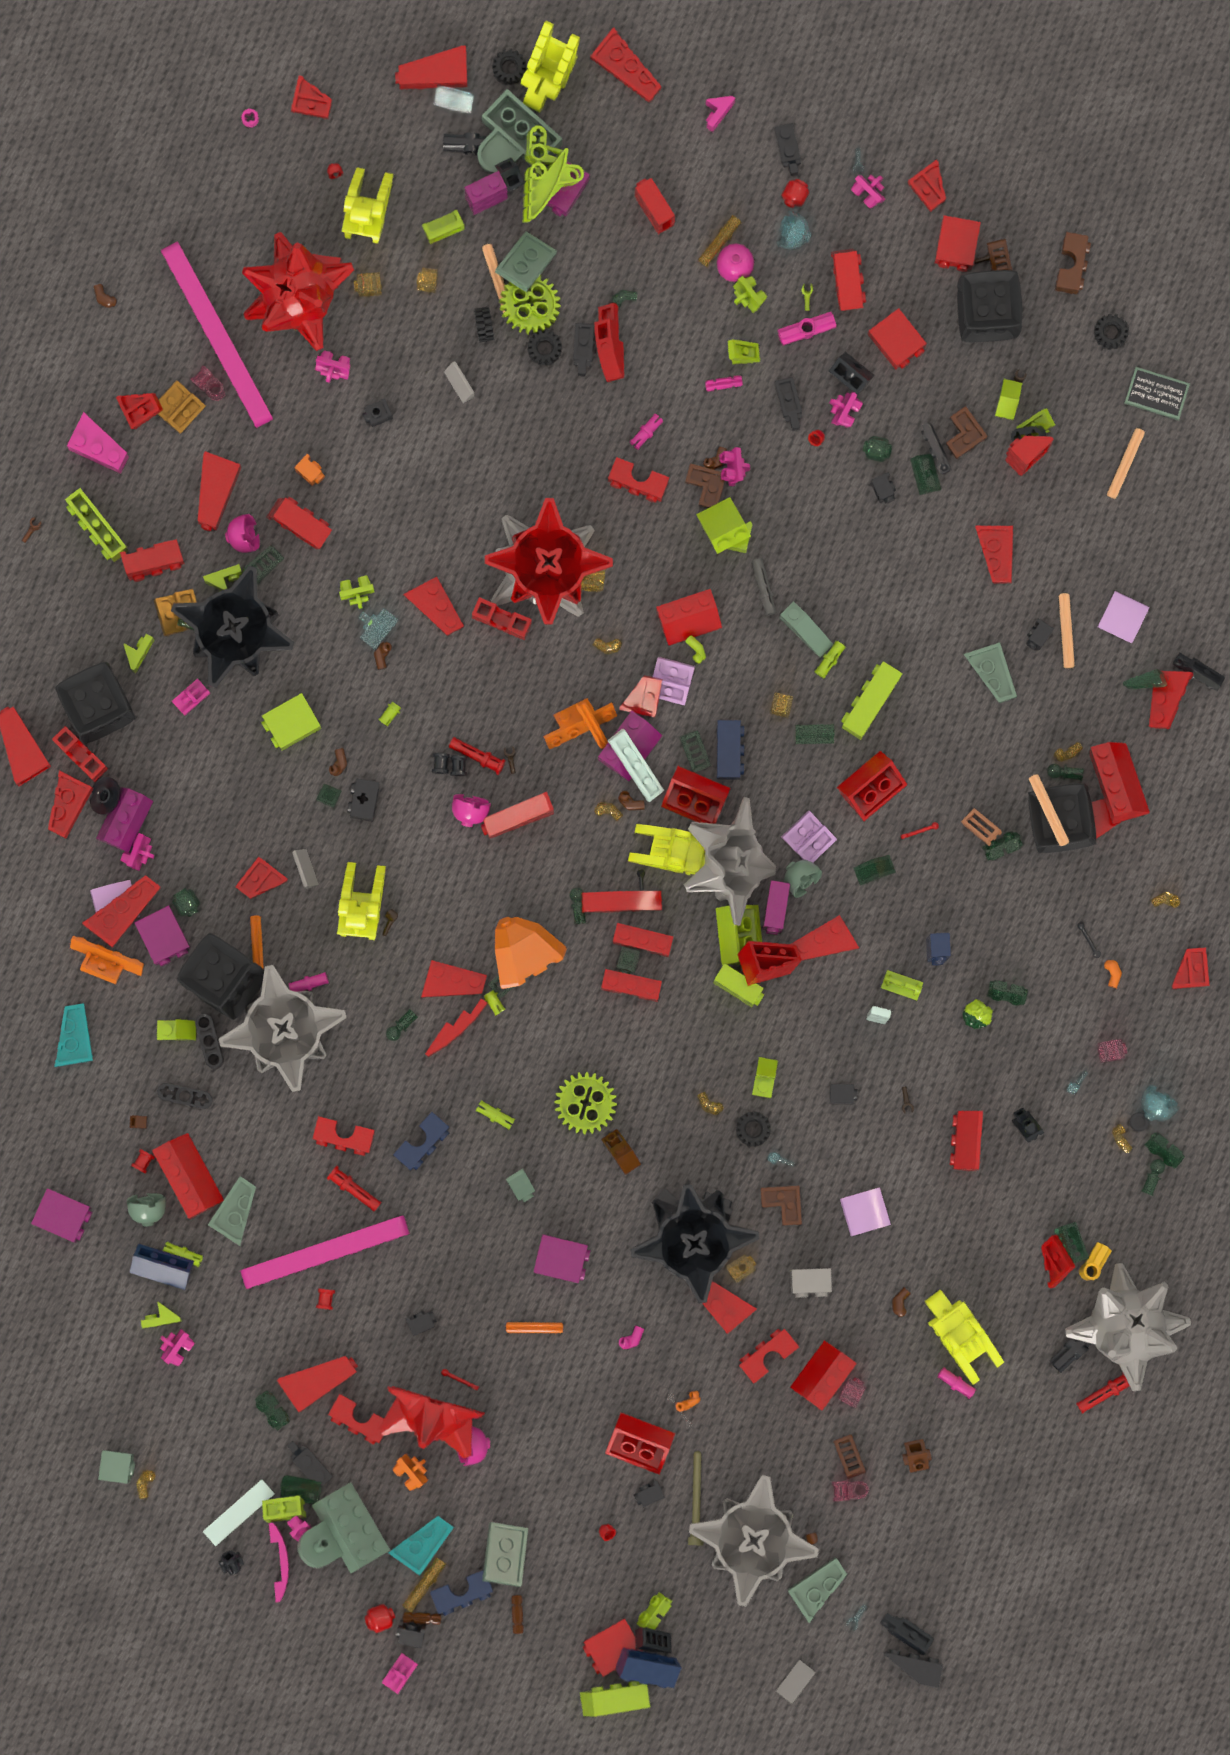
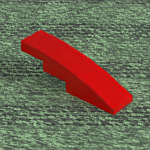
M661 891L582 893V912L662 910Z
M480 999L471 1014L463 1011L453 1026L446 1022L425 1055L428 1057L434 1055L462 1035L478 1018L488 1003Z

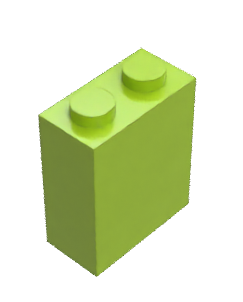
M730 497L696 514L717 554L751 537L744 520Z
M302 693L262 715L264 721L261 723L266 732L271 731L273 737L270 739L275 748L280 747L281 751L322 729Z
M725 963L713 982L750 1007H753L754 1004L758 1006L765 995L762 993L763 987L758 984L748 986L745 976Z

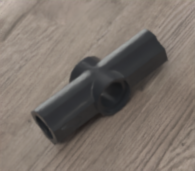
M473 132L464 133V135L444 134L443 151L463 152L466 155L468 153H475V155H478L480 144L488 136H481Z
M1070 1339L1049 1362L1056 1370L1062 1373L1075 1359L1078 1360L1089 1349L1088 1347L1091 1343Z

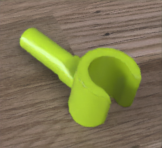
M804 283L802 293L805 295V311H809L813 285L811 284L810 291H806Z

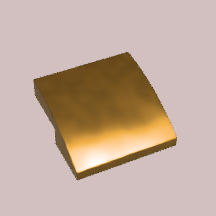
M176 380L159 399L163 410L158 415L181 434L206 406Z
M193 589L176 592L173 595L154 600L164 636L193 629L171 612L173 603H197Z

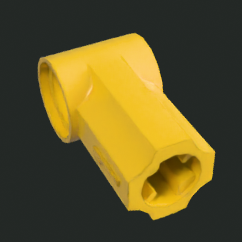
M1096 1242L1086 1262L1079 1269L1081 1278L1084 1280L1097 1279L1112 1250ZM1088 1266L1092 1267L1094 1271L1091 1277L1086 1273Z

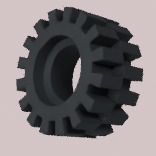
M504 49L502 53L498 52L497 57L493 59L492 69L494 77L499 82H503L504 85L517 84L520 79L522 80L526 72V61L523 59L522 54H518L517 50L513 52L512 49H509V51ZM506 61H512L516 64L517 68L515 72L507 74L502 70V65Z
M489 306L475 308L474 313L479 343L493 341L494 334Z
M1112 314L1102 316L1094 329V338L1097 340V344L1101 345L1104 349L1108 348V350H1115L1121 347L1129 335L1128 323L1123 321L1124 318H1119L1117 314L1114 316ZM1112 325L1118 329V336L1116 338L1109 339L1105 336L1104 329L1107 326Z
M539 330L537 334L535 332L533 337H530L528 343L530 358L541 366L542 364L545 366L554 364L562 353V343L559 340V336L555 335L553 331L548 332V330L544 332ZM543 341H547L552 345V351L547 355L539 353L537 349L538 345Z
M755 1111L742 1115L736 1125L738 1139L747 1146L757 1147L767 1141L771 1132L768 1118L762 1113ZM757 1122L760 1125L761 1132L758 1136L752 1137L747 1134L746 1126L748 1123Z

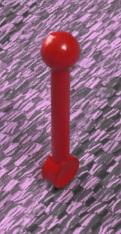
M934 822L928 827L903 834L900 837L904 839L931 829L936 830L939 828V824Z
M443 1369L441 1371V1374L444 1377H451L475 1390H478L479 1388L478 1386L449 1373L447 1369Z

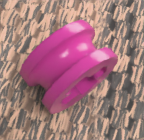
M247 109L242 113V122L245 126L254 127L258 124L259 117L255 110ZM253 114L255 120L247 122L246 115L250 116Z

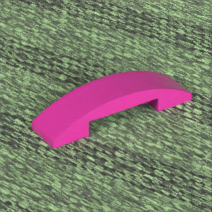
M272 1522L269 1523L271 1543H279L282 1581L274 1582L276 1602H280L285 1594L289 1579V1555L282 1533L276 1524Z

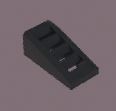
M644 1627L635 1630L636 1650L672 1653L671 1633ZM658 1637H660V1646L658 1645Z

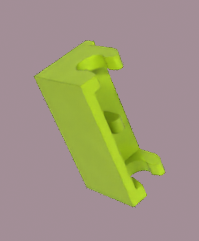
M457 210L427 224H422L430 244L465 230L464 223Z
M301 1496L262 1500L263 1520L270 1523L291 1520L295 1516L307 1518L306 1512L303 1510L305 1501Z

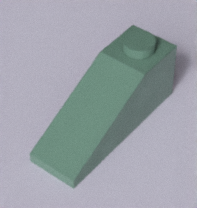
M794 601L780 614L779 619L820 658L833 646L828 637Z
M523 1169L506 1179L518 1201L523 1200V1202H526L534 1197L532 1193L535 1192V1189Z

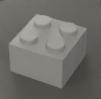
M831 1268L790 1271L791 1294H795V1298H805L811 1293H815V1297H826L827 1293L832 1292Z

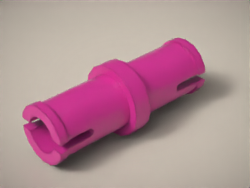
M654 414L645 425H642L640 431L630 440L631 445L638 441L634 448L639 450L644 442L651 438L653 432L663 423L661 418L657 420L659 417L657 414Z
M326 972L311 977L305 976V979L288 983L291 991L299 992L311 991L315 987L329 984Z
M945 1367L941 1369L937 1378L950 1385L952 1390L956 1389L968 1399L976 1391V1388L964 1382L961 1376L957 1377Z

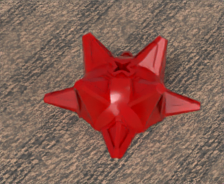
M282 232L274 235V263L267 266L244 267L242 270V274L261 292V295L244 312V317L246 320L263 319L262 329L266 332L297 329L310 345L318 351L323 348V318L327 314L333 299L334 290L354 271L352 263L323 264L302 244L297 242L292 246Z
M545 498L535 526L512 536L514 544L512 547L485 555V564L514 576L515 584L511 597L514 603L531 597L535 598L545 625L553 624L562 598L574 604H578L581 601V582L584 576L613 567V558L585 548L582 539L563 526L554 498Z
M388 1387V1391L397 1398L378 1428L382 1435L410 1431L417 1435L420 1448L424 1449L433 1441L440 1439L454 1448L463 1459L471 1456L472 1419L483 1416L484 1412L443 1402L398 1387Z

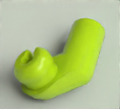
M692 635L689 636L685 642L696 653L693 656V660L700 664L706 658L703 645Z

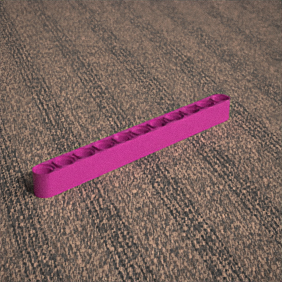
M175 242L163 248L161 252L183 290L189 305H191L196 318L200 322L215 353L218 355L224 370H226L255 427L258 428L273 420L179 243Z

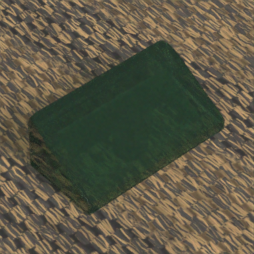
M925 454L911 458L910 461L919 495L941 490L933 456Z
M284 1475L280 1484L281 1498L301 1496L305 1503L315 1504L320 1500L321 1482Z

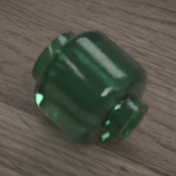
M871 436L868 441L864 442L863 452H865L866 458L869 460L884 462L891 456L892 444L889 443L887 438Z
M184 888L173 895L172 905L180 916L188 915V917H191L198 912L197 907L200 906L201 902L192 889L187 890Z

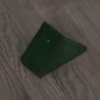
M890 855L874 858L854 867L860 886L896 873Z

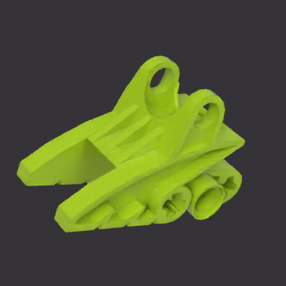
M539 125L534 126L527 133L525 160L531 164V167L526 169L524 173V181L526 182L523 194L526 195L523 197V208H525L523 210V223L533 220L562 187L573 186L584 177L582 167L566 164L568 148L561 150L546 145V130ZM537 131L541 137L537 139V144H534L536 143V136H533V133ZM533 151L538 152L539 158L534 156ZM548 151H550L558 155L554 157L547 153ZM570 172L575 174V179L570 176Z

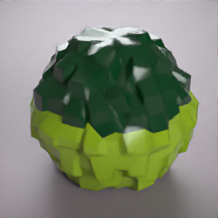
M975 999L966 1005L963 1010L965 1025L974 1029H981L990 1025L993 1010L989 1006L986 1007L982 1001Z

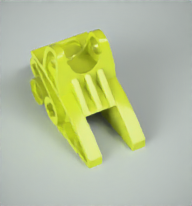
M548 21L544 22L528 62V69L520 83L528 88L523 103L539 113L543 109L547 98L555 101L561 88H565L577 59L576 54L580 37L574 34L570 36L567 44L551 37L554 24Z
M356 168L348 195L345 198V217L342 232H344L347 239H351L352 234L372 237L373 243L378 244L384 225L393 174H384L377 199L360 196L365 169Z
M636 824L635 833L651 836L654 839L650 855L630 853L628 862L677 873L685 872L687 875L696 874L704 866V848L691 832L675 828L670 829Z
M347 863L338 909L339 923L337 934L342 937L349 935L375 940L380 918L386 866L377 865L372 894L353 892L356 863Z
M941 1290L925 1300L926 1305L935 1316L928 1324L935 1330V1334L938 1337L940 1336V1341L972 1385L980 1379L971 1367L970 1362L986 1352L996 1367L1004 1363L986 1335L985 1330L980 1326L964 1301L958 1300L952 1305Z

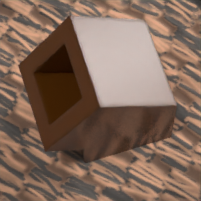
M130 1116L129 1128L147 1129L148 1117Z

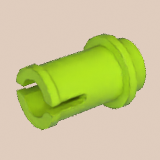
M394 702L388 703V708L378 720L388 727L397 713H401V707Z
M492 990L484 995V1001L488 1002L496 1016L506 1009L497 997L498 993Z

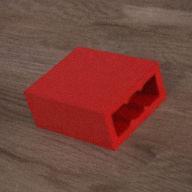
M652 178L639 181L635 187V198L659 235L674 226L675 215Z
M944 215L934 263L938 264L941 268L957 267V270L967 272L968 269L972 270L981 222Z
M899 308L868 332V336L895 370L899 367L901 369L905 368L910 363L909 359L913 356L917 358L925 352L924 348L927 343Z
M625 1618L584 1641L585 1646H583L587 1657L592 1656L595 1662L592 1666L597 1675L601 1673L602 1676L616 1670L615 1668L623 1648L636 1650L635 1636Z

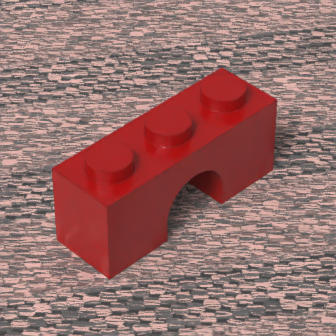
M616 457L608 477V482H611L610 485L617 489L624 487L629 489L628 492L636 496H639V494L645 495L647 500L654 503L657 500L662 501L670 477L651 471L646 481H636L632 477L634 464Z
M480 597L472 613V619L522 640L526 639L532 625V619L516 612H507L499 608L497 604Z
M66 726L52 738L53 742L94 783L108 770Z
M617 923L613 938V944L628 948H638L665 957H669L673 936Z
M605 969L601 990L618 994H629L658 1002L662 981Z
M318 1116L313 1140H316L317 1145L327 1147L328 1144L335 1145L337 1150L346 1151L349 1148L353 1149L354 1154L365 1156V1153L370 1154L375 1130L355 1126L351 1137L341 1138L336 1133L337 1121Z
M778 1328L770 1335L772 1338L767 1343L762 1341L755 1347L757 1350L752 1355L747 1353L740 1359L742 1363L739 1367L753 1384L769 1372L763 1363L766 1353L775 1351L785 1359L799 1348L785 1329L781 1331Z
M339 1394L328 1414L332 1417L330 1420L338 1425L344 1423L349 1426L347 1430L356 1435L359 1432L365 1435L364 1439L372 1444L380 1443L384 1435H382L378 1428L384 1418L373 1413L368 1422H357L353 1415L357 1403Z

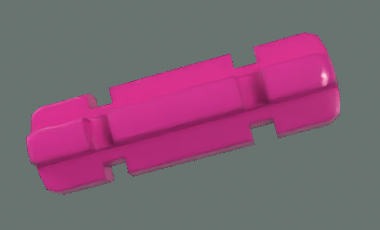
M740 375L733 376V378L726 377L716 379V381L707 380L705 382L707 391H714L716 388L717 390L732 388V386L740 387L743 384Z

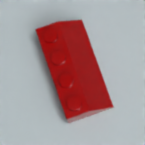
M1107 742L1091 747V761L1112 823L1115 824L1150 814L1127 744Z
M188 1133L152 1150L188 1219H192L224 1201Z

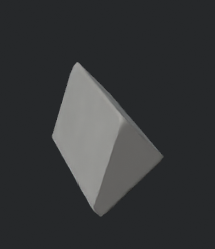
M455 361L452 362L444 373L462 403H465L475 396L474 391Z
M307 849L293 851L292 853L304 888L308 889L319 885Z
M799 1660L776 1692L792 1704L816 1672Z

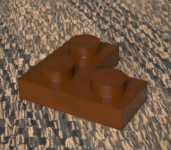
M966 406L950 417L960 433L946 442V446L956 459L987 439L988 436Z
M690 463L685 483L702 487L699 506L710 508L719 503L725 480L721 479V471Z
M799 1186L760 1188L762 1208L781 1206L782 1226L802 1225Z

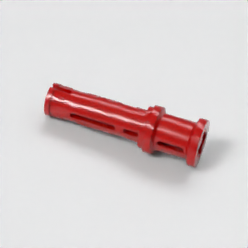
M453 737L449 744L450 749L479 762L481 767H487L495 771L497 775H500L506 763L505 759L501 760L493 756L491 752L485 753L456 737Z
M338 1166L327 1177L328 1181L332 1180L340 1186V1190L348 1191L373 1210V1212L381 1204V1201H378L353 1182L352 1176H347L339 1170Z
M1122 1372L1121 1376L1114 1380H1108L1106 1386L1076 1404L1083 1414L1110 1396H1118L1119 1392L1130 1385ZM1103 1394L1101 1397L1097 1398L1096 1400L1092 1401L1091 1403H1088L1089 1401H1091V1400H1093L1094 1398L1098 1397L1099 1395Z

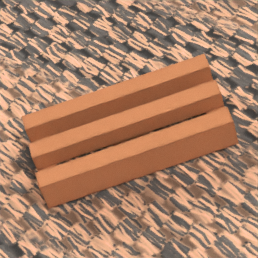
M975 808L961 821L966 828L988 846L991 845L992 840L997 838V835L1002 833L997 826ZM975 814L980 820H982L986 825H988L992 830H994V832L991 833L972 816ZM968 820H970L973 824H975L979 829H981V830H982L985 834H987L989 837L986 838V837H985L982 833H980L976 828H974L971 824H969V823H968Z

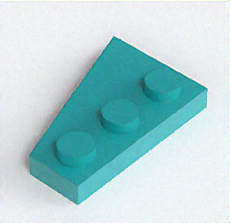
M84 1003L65 1006L54 1067L93 1061Z
M437 1516L391 1550L389 1554L420 1576L454 1527Z

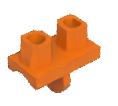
M406 1453L396 1461L397 1464L394 1466L393 1471L399 1477L406 1472L410 1477L405 1482V1486L409 1491L417 1487L420 1488L428 1481L424 1475L427 1472L423 1467V1464L426 1462L425 1459L419 1462L415 1456L411 1459Z

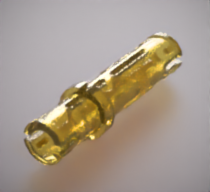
M731 216L725 226L718 230V235L701 257L698 258V261L705 267H708L709 263L726 241L732 238L733 232L741 224L737 217Z
M436 1557L430 1568L424 1571V1576L402 1606L408 1611L413 1612L433 1582L437 1581L436 1578L447 1564Z

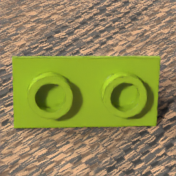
M887 970L881 988L917 1001L923 982Z
M660 1592L653 1596L647 1610L639 1615L637 1625L639 1627L656 1629L661 1622L656 1617L659 1613L664 1617L670 1609L672 1601Z

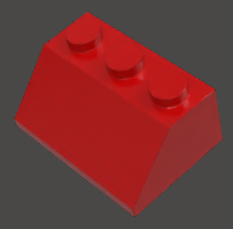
M1024 436L1021 439L1017 438L1010 444L1005 461L1022 476L1049 451L1054 439L1050 436Z
M711 589L656 607L668 646L685 641L691 635L697 637L722 628Z
M879 751L837 786V789L861 819L865 821L905 788L907 783L893 761L883 752Z
M678 766L661 807L696 822L716 824L731 788Z
M957 1111V1115H953L952 1126L956 1127L955 1134L951 1136V1146H954V1154L950 1153V1165H953V1170H979L983 1111Z
M824 1340L790 1388L822 1411L857 1363Z
M620 1413L605 1454L660 1475L675 1433Z

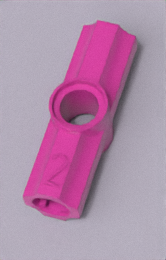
M828 312L810 319L805 318L801 322L778 329L777 331L779 339L784 346L802 339H809L814 335L834 329L837 326L832 312ZM809 325L812 331L804 332L802 327Z

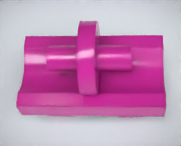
M858 175L851 190L857 196H860L866 190L870 195L863 202L869 208L882 203L885 198L875 188L877 187L880 191L885 188L881 184L883 178L881 176L875 178L870 175L867 178L871 182L870 184L863 176Z
M323 351L321 356H317L315 370L321 372L320 375L327 376L326 382L330 383L332 378L339 380V377L348 380L350 374L349 357L340 356L339 361L332 360L333 354L328 351Z
M846 393L844 397L839 395L837 400H830L829 403L833 406L831 412L835 414L831 423L845 427L852 426L855 418L848 415L850 409L858 412L863 405L856 398V393Z
M738 447L731 451H724L719 455L720 462L727 464V468H724L721 472V479L729 481V486H735L737 482L742 481L746 477L745 472L750 470V464L744 463V458H741V448Z
M197 678L173 699L172 703L185 716L204 700L210 692Z
M138 833L132 845V852H124L121 861L130 868L139 871L142 863L146 864L148 858L154 859L155 855L150 853L152 846L149 845L151 839Z
M182 1329L179 1330L177 1335L171 1332L167 1338L161 1336L160 1339L164 1343L160 1349L165 1351L161 1359L168 1364L172 1363L179 1366L184 1359L183 1356L177 1353L179 1349L183 1347L189 1351L195 1343Z
M298 1516L287 1522L293 1530L290 1532V1535L297 1541H299L303 1533L313 1528L306 1521L303 1522Z
M401 1653L382 1681V1684L398 1694L418 1664Z

